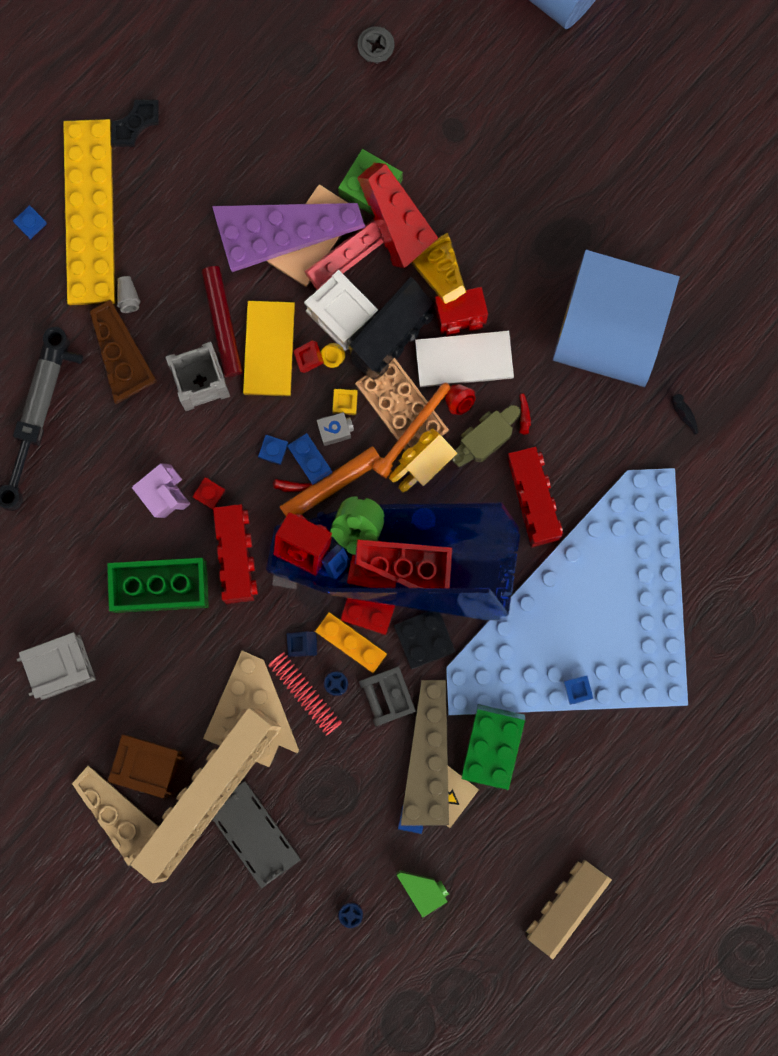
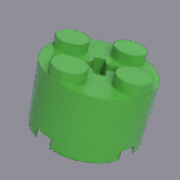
M358 497L345 499L338 509L330 531L336 542L353 555H356L357 540L378 541L384 526V512L375 501L368 498L365 500L357 499Z

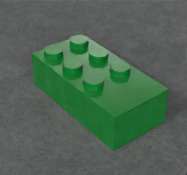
M204 558L107 563L110 612L125 613L209 608L207 560Z

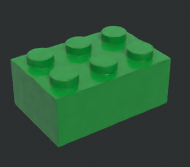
M478 704L461 779L509 790L525 723L524 714Z

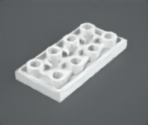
M509 331L415 340L420 387L440 386L443 383L450 385L514 378Z

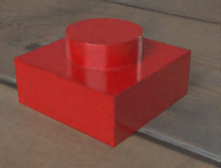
M312 340L293 350L300 372L306 373L324 363L316 341Z
M205 477L193 498L213 510L226 490Z

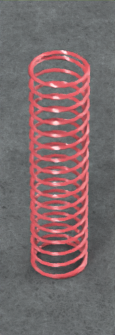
M285 652L281 653L273 661H271L268 666L270 668L275 666L272 670L273 672L279 670L276 673V676L283 674L280 677V680H284L285 678H287L283 682V685H286L290 682V684L287 686V689L293 687L290 693L296 692L294 698L300 696L297 702H301L302 700H304L301 706H305L306 704H308L305 707V711L311 709L308 715L315 713L312 716V719L319 717L316 720L315 724H318L319 722L323 721L319 725V728H322L325 725H327L322 731H328L325 734V736H327L333 730H335L342 723V721L339 720L331 727L326 729L338 716H335L327 723L323 724L330 716L333 715L334 712H331L330 714H328L320 720V718L330 710L329 707L320 714H318V712L321 711L327 705V703H324L322 706L314 710L323 701V699H320L318 702L310 706L320 696V694L316 695L308 702L306 701L316 692V690L312 691L304 698L302 697L312 688V686L308 687L306 690L298 694L309 683V681H307L302 686L294 690L305 679V677H303L298 682L290 686L302 673H299L294 678L286 682L298 670V668L292 671L284 678H282L295 664L291 665L289 668L279 673L289 662H291V660H289L285 664L276 669V667L284 659L288 657V655H286L281 660H279L285 654Z

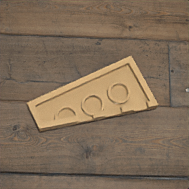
M87 766L72 785L110 837L116 849L119 850L127 865L130 866L134 861L133 855L136 850L146 845L149 841L147 838L153 828L159 826L93 768Z

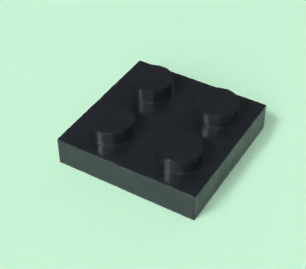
M439 608L394 625L411 670L456 652Z

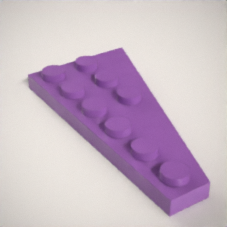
M358 203L212 206L232 272L365 228Z

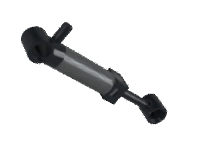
M59 327L48 328L43 335L44 343L20 421H17L13 437L21 441L9 484L0 487V506L7 511H15L23 503L22 493L17 487L30 444L40 446L44 433L42 428L63 359L78 364L83 362V355L67 351L70 345L69 337ZM61 336L62 341L59 345H51L53 337ZM13 492L15 495L14 501L5 504V495Z

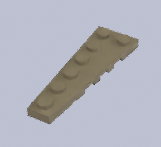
M422 680L401 826L449 825L446 680Z

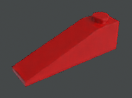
M357 540L356 565L420 593L449 596L452 548Z

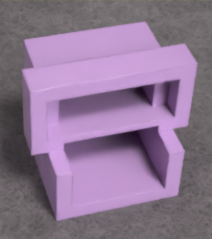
M160 463L132 487L152 515L157 518H166L175 509L184 510L190 505V502L176 485L182 478L170 464Z

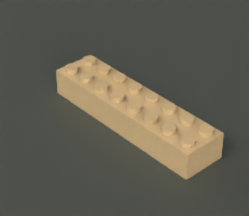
M248 708L247 711L244 709L237 716L236 722L238 723L232 730L229 729L221 738L223 743L220 747L210 752L206 758L207 764L203 769L199 768L191 778L193 780L192 784L188 789L185 787L177 796L179 801L174 808L170 807L164 813L162 824L152 829L147 837L149 841L144 847H139L134 853V861L131 863V866L150 882H164L169 878L282 728L261 710Z

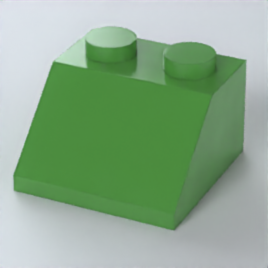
M405 871L397 872L399 880L422 918L448 902L446 896L449 893L441 881L436 883L434 878Z

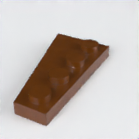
M109 300L92 309L90 313L114 403L118 404L157 381L112 301Z

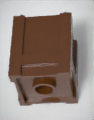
M122 734L107 782L163 799L165 797L169 798V795L175 794V792L171 791L179 762L180 760H185V757H181L182 751Z

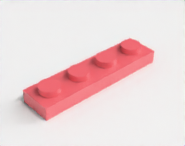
M371 220L365 225V228L358 230L304 271L316 290L325 284L338 270L342 274L384 243L382 233L375 220Z

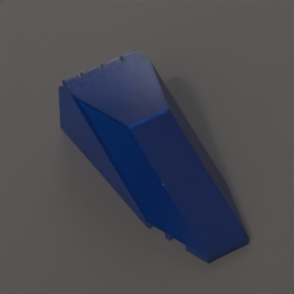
M503 503L378 504L384 512V526L378 541L452 548L450 588H409L397 582L395 588H370L348 584L347 579L350 565L336 580L329 577L323 564L315 576L274 555L275 536L281 525L274 527L266 570L276 576L333 596L482 620H500L501 617L509 615L511 598L506 596L512 595L514 576L511 574H514L516 569L517 553L514 552L518 551L520 534L515 533L519 532V527ZM322 511L317 513L316 518L309 519L308 521L315 525H322L330 532L338 511L328 514ZM331 537L329 552L336 545H339L333 537ZM345 549V552L351 562L352 554H350L347 551V549Z

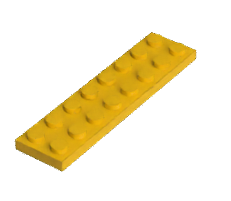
M110 119L64 121L68 305L103 304L111 300L114 304L115 264Z

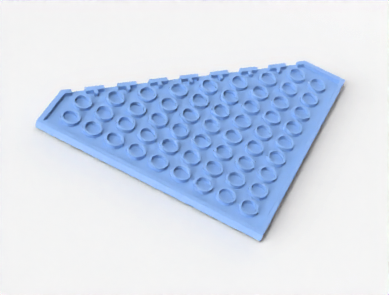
M675 468L627 470L446 667L448 715L476 714L478 704L515 713L688 706ZM588 676L594 699L569 705L563 682Z

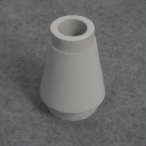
M123 276L118 278L117 306L123 313L137 311L140 299L131 277Z

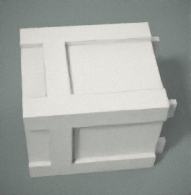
M340 270L334 273L325 284L304 302L307 306L306 313L344 351L350 349V343L378 313V309Z

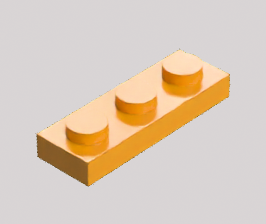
M330 612L315 631L372 673L376 671L387 653Z

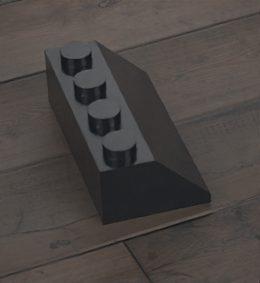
M412 277L404 283L349 345L352 364L373 380L379 375L382 376L388 370L389 363L394 358H399L404 351L405 345L409 341H414L421 327L424 324L428 325L434 318L433 302Z

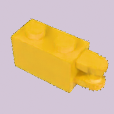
M432 428L430 431L424 432L420 436L419 441L402 454V458L399 460L401 464L390 474L389 479L392 482H396L409 472L410 474L398 487L402 492L407 491L417 481L424 486L457 452Z

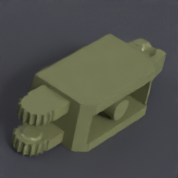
M511 405L501 413L496 410L492 414L489 411L479 419L481 424L475 429L472 426L469 427L461 435L463 439L460 441V446L455 450L457 454L451 459L454 464L460 468L472 460L483 462L507 442L512 435L511 425L520 416L519 407Z

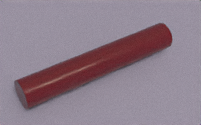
M207 267L201 271L224 377L238 376L243 372L220 267Z

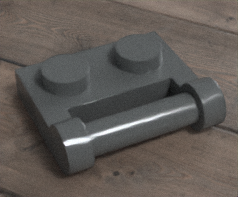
M399 667L359 681L360 687L364 688L373 712L375 727L416 712ZM378 682L390 710V714L383 715L373 688V684Z

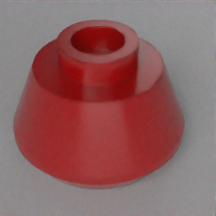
M461 384L450 386V390L445 396L447 407L453 415L466 413L473 406L476 399L475 391Z

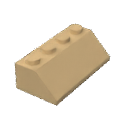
M585 860L582 863L578 861L570 871L572 877L567 883L563 881L555 891L558 896L553 902L549 900L541 910L543 914L538 922L534 920L526 930L529 934L526 938L552 959L555 958L612 881V879Z

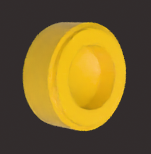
M330 343L321 350L323 364L327 367L335 368L342 364L345 359V351L337 343Z

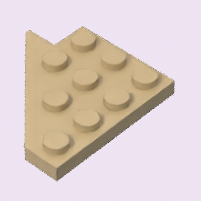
M241 651L203 739L220 746L223 743L221 741L222 736L227 730H232L238 723L236 718L244 709L246 711L248 708L259 709L282 727L256 761L270 767L279 746L296 753L299 752V748L265 661Z

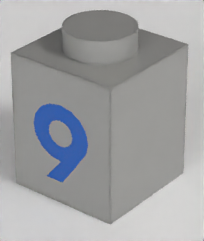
M344 412L317 420L324 446L351 439L350 432L354 431L351 418H346Z

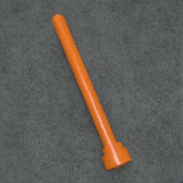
M443 383L385 458L376 460L371 468L385 479L392 472L391 468L393 467L392 463L450 390L448 383Z

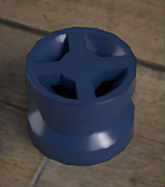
M331 672L325 678L324 687L329 694L340 696L346 692L348 680L341 672Z
M353 902L346 903L341 907L339 920L343 926L354 928L362 921L363 911L358 904Z

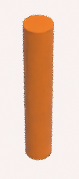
M373 446L281 505L280 509L285 517L289 512L294 515L304 514L371 470L372 465L376 460H380L381 457Z

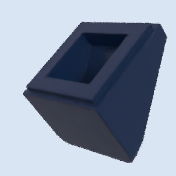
M316 632L287 633L288 657L316 656Z

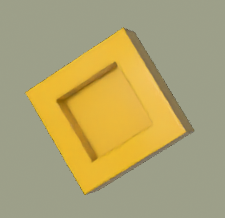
M334 389L333 414L344 412L346 415H356L358 390Z

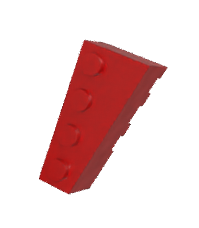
M373 163L357 178L366 201L371 206L375 216V223L380 228L383 236L382 240L385 247L389 250L393 266L405 268L434 243L438 237L388 166L383 163Z
M532 447L508 453L507 459L531 548L559 541L563 530L560 520H557L555 513L557 511L555 500L550 496L549 488L551 486L549 477L544 475L542 466L545 465L542 452H537V448Z
M242 504L213 508L216 539L219 542L217 551L222 568L219 572L222 588H224L222 600L225 604L254 601V595L258 594L256 580L252 581L251 571H255L254 557H249L248 548L252 547L251 533L246 534L245 524H250L248 510H244Z

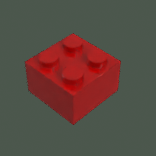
M482 287L466 290V293L447 304L439 296L435 297L434 308L440 334L446 333V336L459 334L460 330L469 328V331L479 330L486 324L488 311Z
M289 512L276 533L274 555L316 576L323 564L321 560L329 553L332 533L322 525H315L309 522L300 514L294 515Z

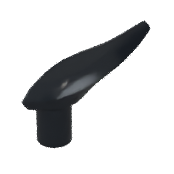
M676 394L675 397L672 396L673 407L677 415L691 428L694 435L699 433L695 417L689 406L683 401V395Z

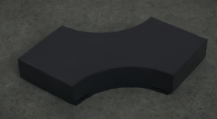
M135 100L132 111L125 118L112 121L111 146L135 147L137 137L144 129L149 126L159 125V100Z

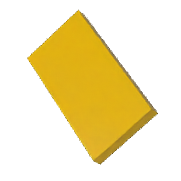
M248 301L244 395L291 396L295 302Z

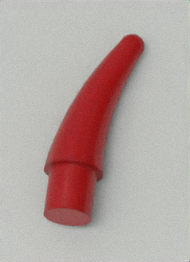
M522 393L520 394V433L527 435L531 426V417L525 394Z
M275 479L273 483V488L283 492L304 491L312 486L311 483H295Z

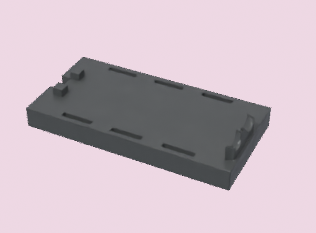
M244 781L236 787L231 794L232 797L224 803L213 818V821L259 886L263 888L299 862L301 858L247 782ZM252 797H254V799H255L256 802L259 804V806L261 807V809H259V808L257 807V805H256V804L254 803V801L252 800ZM266 816L268 817V819L271 821V823H272L273 826L275 827L274 829L272 828V826L269 824V822H268L267 819L265 818ZM218 821L221 822V824L226 829L227 833L224 831V829L221 827ZM280 836L283 838V840H284V841L286 842V844L288 845V847H289L288 849L286 848V846L284 845V843L282 842V840L279 838ZM232 841H234V842L236 843V845L238 846V848L241 850V853L238 851V849L236 848V846L234 845V843H233ZM247 860H248V862L250 863V865L253 867V869L255 870V873L253 872V870L251 869V867H250V866L248 865V863L246 862Z

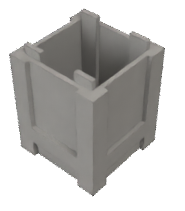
M211 342L202 344L203 347L177 356L175 354L166 356L168 366L178 389L179 400L185 411L195 409V406L219 398L222 400L230 397ZM199 375L202 378H207L203 387H200L198 384L194 385V381L197 380Z
M74 632L19 652L20 658L17 659V662L22 661L32 688L29 696L34 695L35 699L41 698V700L96 680L81 635L77 636Z

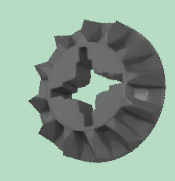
M370 27L364 30L358 39L360 56L366 59L367 62H375L376 64L387 61L394 50V39L391 33L382 27ZM380 38V46L382 48H377L372 53V45L370 43H376Z

